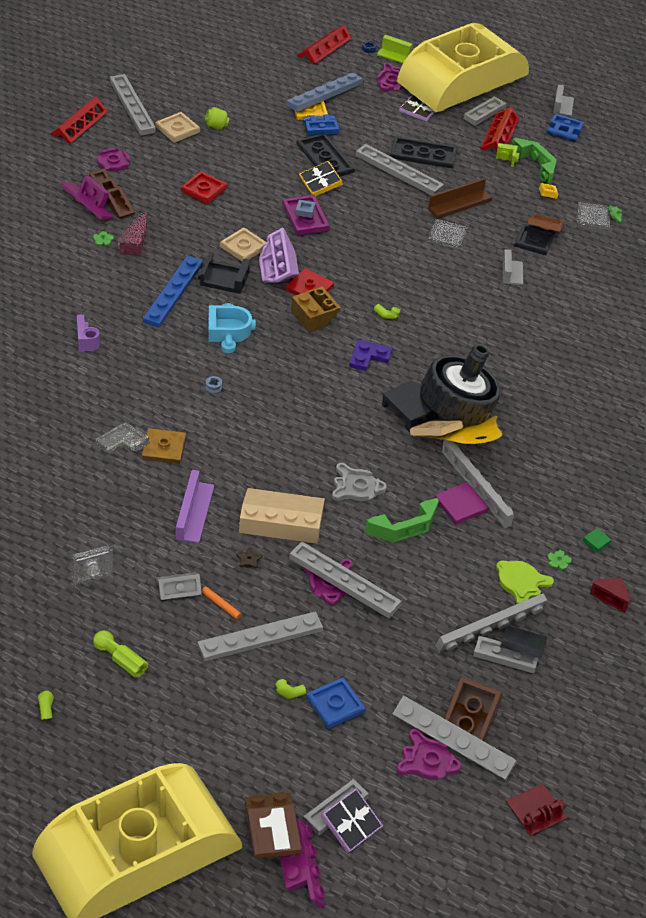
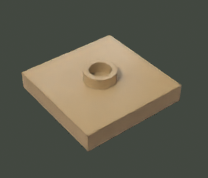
M182 112L155 122V127L174 143L200 132V127Z
M242 228L222 240L220 247L243 262V259L250 260L261 253L266 242L246 228Z
M429 421L412 427L410 434L441 436L461 429L463 425L462 421Z

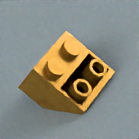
M323 286L292 297L291 312L309 333L326 327L341 310V307Z

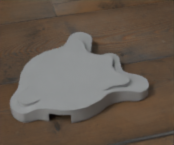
M345 463L337 464L336 471L341 477L334 479V485L337 489L332 493L333 500L353 499L356 501H366L386 492V483L378 478L375 479L372 476V472L363 469H353Z

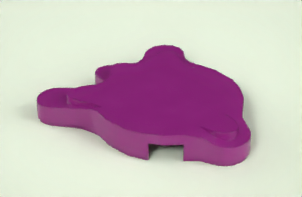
M390 63L383 64V71L379 73L377 78L380 90L389 92L404 88L397 82L401 67H393Z
M344 559L339 563L349 570L352 569L353 562L350 559ZM302 566V569L310 578L309 585L311 591L317 597L324 600L326 604L336 605L347 594Z
M416 728L409 732V739L413 747H403L402 754L404 760L397 765L398 774H417L423 778L435 780L450 774H457L460 771L461 763L453 754L451 755L447 745L440 741L426 738Z

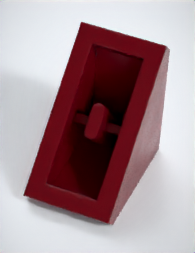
M623 578L594 580L590 595L626 613L630 597Z

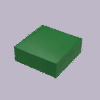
M596 528L584 537L583 542L598 553L611 543V539Z

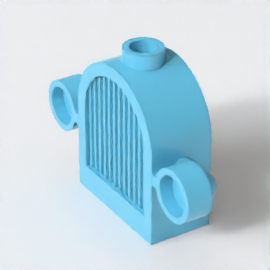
M225 303L222 306L209 305V342H222L221 349L223 352H234L236 350L235 342L243 341L250 336L251 330H255L256 320H252V315L248 310L234 306L231 303Z

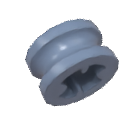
M217 376L207 378L206 390L210 393L220 392L222 390V380Z

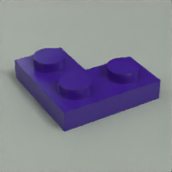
M357 340L349 367L367 371L371 359L388 363L393 347Z

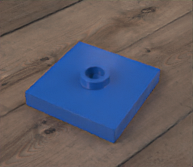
M344 677L306 694L307 700L328 729L365 713L366 710Z

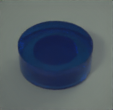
M366 41L362 43V51L366 53L376 52L377 45L374 42Z

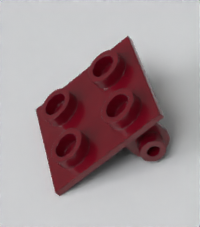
M544 784L506 800V803L530 836L568 819L563 811L566 808L565 802L563 800H555Z

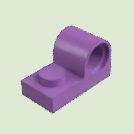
M77 315L79 352L98 349L100 346L99 330L95 327H88V322H85L84 315Z

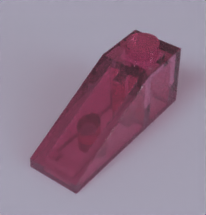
M143 212L122 231V236L118 238L117 242L120 255L141 257L148 224V212Z

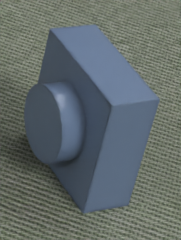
M299 200L295 215L312 218L316 202Z

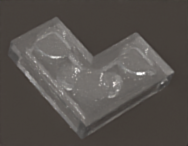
M126 422L95 439L96 445L107 453L122 444L135 452L150 443L147 435Z

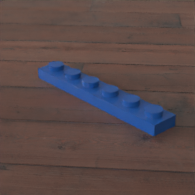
M190 256L184 259L143 317V323L156 327L161 326L202 267L203 260Z

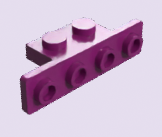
M84 176L80 187L73 182H62L61 186L66 189V192L73 195L76 201L86 206L87 210L93 212L96 218L100 220L113 218V215L104 208L110 193L90 176Z
M299 818L296 819L301 844V854L280 856L286 889L294 891L308 885L311 901L319 908L325 907L324 898L326 894L320 883L321 871L316 864L315 857H317V851L311 840L313 832L309 824H305Z

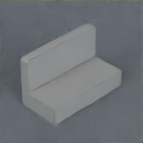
M558 85L553 114L572 116L574 98L563 96L564 85Z
M505 249L502 261L503 283L523 285V262L512 261L511 250Z
M197 572L156 577L160 600L202 595L200 574Z

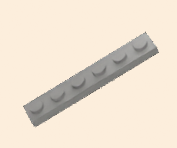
M126 75L111 76L110 83L140 136L156 133L155 125Z
M367 144L356 151V157L430 195L443 190V183Z
M444 440L442 448L444 456L488 506V509L504 528L511 526L514 516L512 509L494 491L491 484L473 466L470 459L463 454L459 446L453 441Z
M301 542L290 553L289 559L387 618H390L401 606V600L304 542Z
M544 594L535 596L445 634L438 639L435 646L439 652L445 649L451 651L461 642H464V644L470 643L480 634L482 637L490 634L494 628L503 629L513 620L519 622L527 614H538L543 610L547 599Z
M315 611L198 641L197 646L205 662L323 631V626Z
M404 695L393 712V716L431 738L442 742L450 749L504 780H507L517 763V760Z

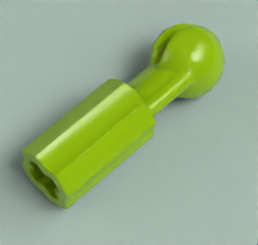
M102 630L95 634L93 643L96 649L109 652L112 655V660L132 676L139 678L146 671L148 663L126 645H118L110 632Z

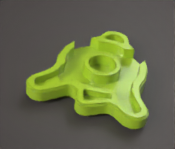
M499 561L496 565L500 580L499 584L505 591L514 596L517 604L540 595L541 591L538 587H551L554 582L552 577L540 574L533 566L522 561Z

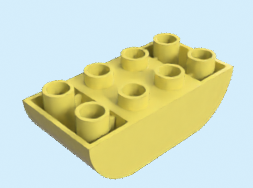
M471 23L426 40L418 45L404 61L397 82L433 111L439 112L528 75L529 65L524 55L479 23Z
M174 763L152 769L73 805L57 816L41 832L35 842L32 856L67 918H100L242 849V842L196 771L187 764Z

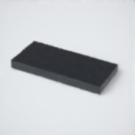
M325 133L296 140L298 147L315 167L329 161L339 177L355 173V168Z
M395 136L390 157L397 160L453 169L457 146Z

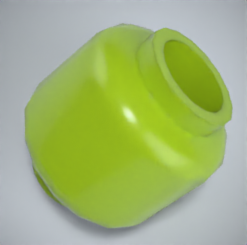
M212 107L211 110L208 109L205 115L208 127L221 130L224 126L227 127L229 123L225 110Z

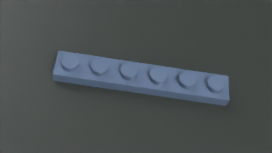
M349 73L344 77L287 100V107L297 112L363 84V78L355 73Z

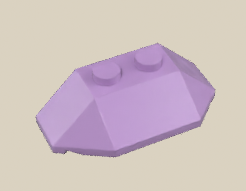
M284 228L268 235L267 242L260 254L259 262L262 281L265 283L284 282L299 274L296 253Z

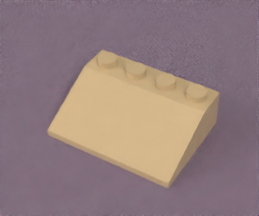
M248 488L240 514L239 533L318 544L325 499Z

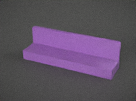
M197 470L191 471L176 524V539L195 543L200 542L214 489L213 484L199 482L200 471Z

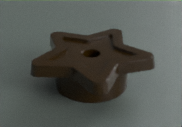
M251 547L246 552H238L236 554L241 560L240 567L257 568V561L262 558V554L254 553Z

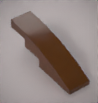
M105 168L89 173L93 180L110 193L106 203L119 219L135 214L121 186L118 187L113 177H109Z

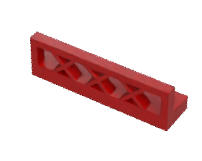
M345 25L330 31L298 53L297 56L301 58L307 55L310 63L315 64L350 40L351 36Z
M95 96L56 128L51 135L56 138L61 134L65 141L70 144L108 111ZM95 105L100 109L101 113L95 112ZM85 114L91 115V121L85 120ZM76 122L82 123V129L76 128ZM66 129L72 131V138L65 132Z
M512 107L496 113L481 145V150L485 151L493 147L497 152L498 143L509 144L519 121V117Z

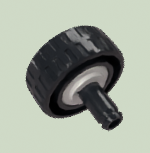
M475 345L472 347L467 358L445 355L431 363L421 383V394L426 404L435 413L449 421H462V425L468 426L481 424L490 417L500 398V387L495 377L483 367L489 356L488 349L482 345Z

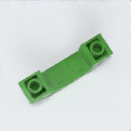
M514 138L512 145L517 146L516 153H519V158L531 156L533 160H536L541 165L539 173L541 181L551 185L557 160L538 142Z
M435 498L420 503L417 517L398 522L394 525H391L385 514L367 519L365 532L368 535L393 543L429 532L437 513L439 500Z

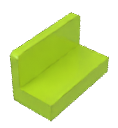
M385 35L382 48L377 55L403 64L412 52L413 44Z

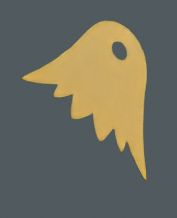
M494 416L478 425H463V428L445 435L414 436L443 439L464 444H478L496 440L502 436V432L496 423L497 416ZM480 436H486V437H487V438H485V439H475V438L480 437Z

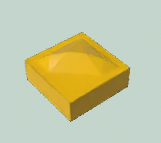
M540 183L539 190L541 196L557 199L558 191L556 186Z

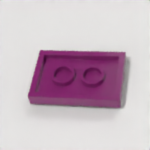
M315 195L283 199L282 205L296 235L329 231V224ZM299 200L316 202L312 218L295 215Z

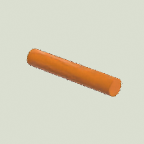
M207 586L202 589V594L237 620L242 616L241 612Z

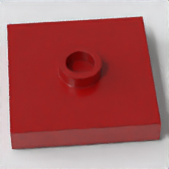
M200 171L181 187V192L209 204L227 189V183Z
M305 268L286 286V291L299 295L323 286L328 292L334 286V282Z

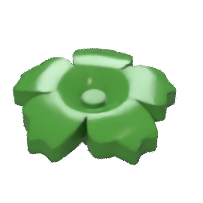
M610 205L609 212L611 217L616 222L621 223L622 210Z
M102 231L99 235L94 234L93 239L96 245L102 246L104 244L108 246L114 240V236L107 235V232Z
M561 550L556 551L555 554L550 552L547 555L550 567L557 569L559 566L561 570H566L572 559L568 555L564 556V551Z

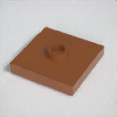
M534 213L529 218L528 224L539 226L545 230L551 229L560 232L565 222Z

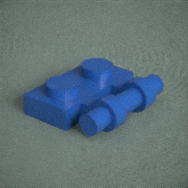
M323 114V116L309 115V117H303L308 136L322 133L326 135L339 134V126L335 116Z
M554 114L546 133L552 134L554 137H563L568 141H577L584 122Z

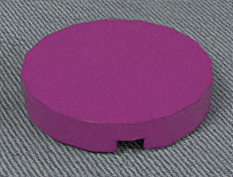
M109 148L100 152L97 162L102 169L105 168L106 171L116 172L124 170L129 166L130 157L126 151L122 150L121 152L116 148Z

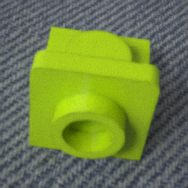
M498 143L496 159L511 161V167H514V163H518L519 153H516L517 146Z

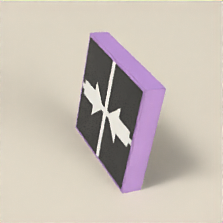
M414 95L399 108V111L426 122L435 113V111Z
M357 788L321 814V817L347 853L383 826Z

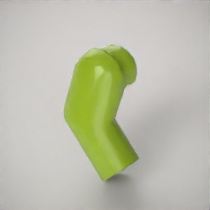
M380 304L374 307V311L383 319H397L399 317L400 309L397 307H392L391 311L386 310Z
M280 679L275 684L278 694L286 699L306 695L304 685L291 687L285 679Z
M46 690L38 696L41 720L52 719L51 706L54 697L50 691Z

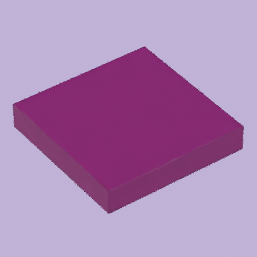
M468 482L435 495V498L439 500L438 504L455 525L488 512V506Z

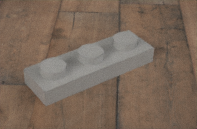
M494 96L466 112L464 120L476 126L505 109L506 103Z
M482 636L478 638L473 655L477 658L533 674L538 661L537 657L502 648L500 641Z
M353 779L307 813L303 821L309 824L311 829L319 836L329 829L321 817L322 813L356 788L364 800L368 799L369 793Z

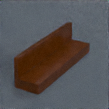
M482 178L431 195L428 210L436 219H440L491 202L492 197L484 190L486 180Z

